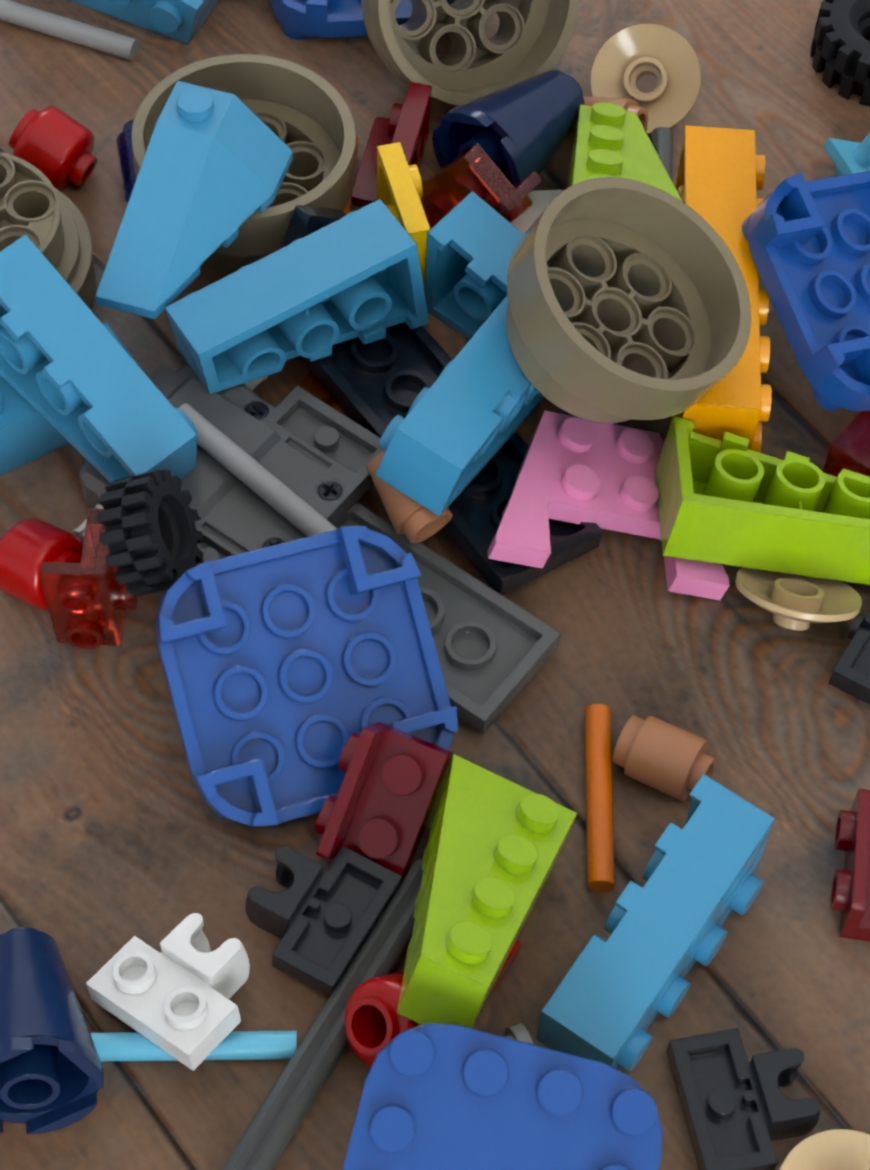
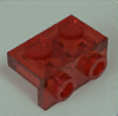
M477 143L422 182L423 196L420 200L429 226L432 228L472 191L511 223L532 205L533 202L527 194L542 179L533 171L512 185Z
M88 509L81 563L44 562L41 565L40 579L56 640L58 643L70 644L81 649H94L101 645L122 646L126 610H136L138 595L127 592L126 584L120 585L115 579L117 566L109 568L105 559L110 551L108 544L101 546L99 534L105 533V526L98 523V512L105 509Z

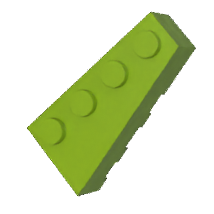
M599 102L593 106L580 104L569 167L568 187L594 178H625L654 186L682 201L636 113L627 112L622 106L609 102Z
M673 416L655 468L656 486L659 490L657 501L663 556L870 586L869 476L843 469L836 477L822 472L816 465L810 462L809 457L786 451L783 460L747 449L750 441L748 438L725 431L721 441L693 432L694 421Z
M455 754L453 755L431 811L429 821L430 834L421 869L423 870V875L413 914L415 922L412 938L408 945L397 1009L398 1014L420 1025L427 1022H443L473 1027L555 865L577 815L576 812L555 803L547 796L532 792Z

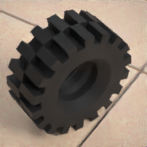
M824 0L821 2L811 44L810 57H814L812 66L816 73L824 71L822 82L828 88L835 84L840 86L838 95L849 100L852 94L861 96L859 104L870 106V42L868 41L870 40V0Z

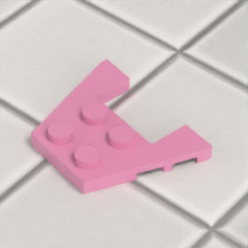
M544 410L519 469L510 498L503 510V516L489 546L488 559L543 569L551 554L549 519L580 524L581 522L596 523L601 529L655 538L661 541L657 501L659 490L655 479V468L664 445L660 434L611 423L593 422L576 416ZM664 556L667 591L720 601L730 586L729 578L722 564Z

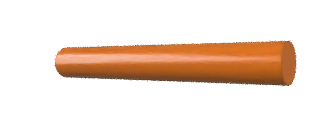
M592 704L585 708L587 887L590 891L604 893L613 890L615 887L611 709L604 704Z

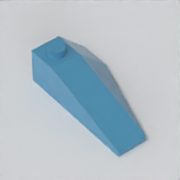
M177 80L152 133L95 296L97 305L156 319L165 310V307L169 306L201 274L200 266L221 245L227 248L239 236V227L255 211L262 214L274 202L293 160V151L235 94Z

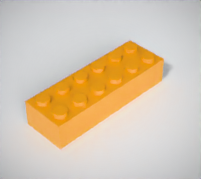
M685 125L675 188L683 203L697 212L718 233L733 254L749 293L751 327L746 348L737 364L696 404L675 416L694 421L693 432L721 441L725 431L748 438L750 441L747 449L761 452V422H768L772 400L771 385L761 384V373H767L770 360V337L760 336V325H766L769 295L766 289L759 288V279L761 277L752 259L749 243L743 235L742 224L765 199L757 198V190H762L764 184L765 155L756 154L755 130Z

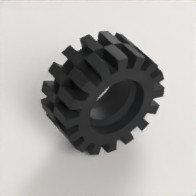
M158 469L114 480V482H110L105 486L107 492L102 493L99 503L105 509L98 512V523L105 526V533L99 534L101 546L108 544L110 551L105 559L109 568L117 566L114 577L120 585L126 584V591L130 594L144 596L166 591L184 572L198 566V563H203L204 553L197 547L198 543H203L202 531H197L195 527V521L200 520L197 509L190 510L189 504L192 497L189 491H181V479L177 475L171 477V471L167 469Z

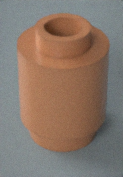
M635 715L631 716L621 731L612 757L614 764L624 768L625 776L680 801H685L689 797L703 774L711 778L716 766V758L708 755L710 749L709 740L654 716H649L646 720Z

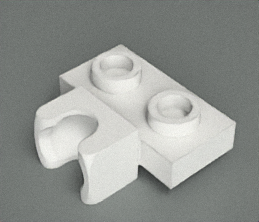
M199 913L189 914L160 942L162 952H158L134 936L86 982L91 1000L192 1071L241 1022L238 1005L229 999L248 980L250 973L249 958L245 947L239 939L230 938L219 948L211 951L209 941L202 930L204 926L203 917Z

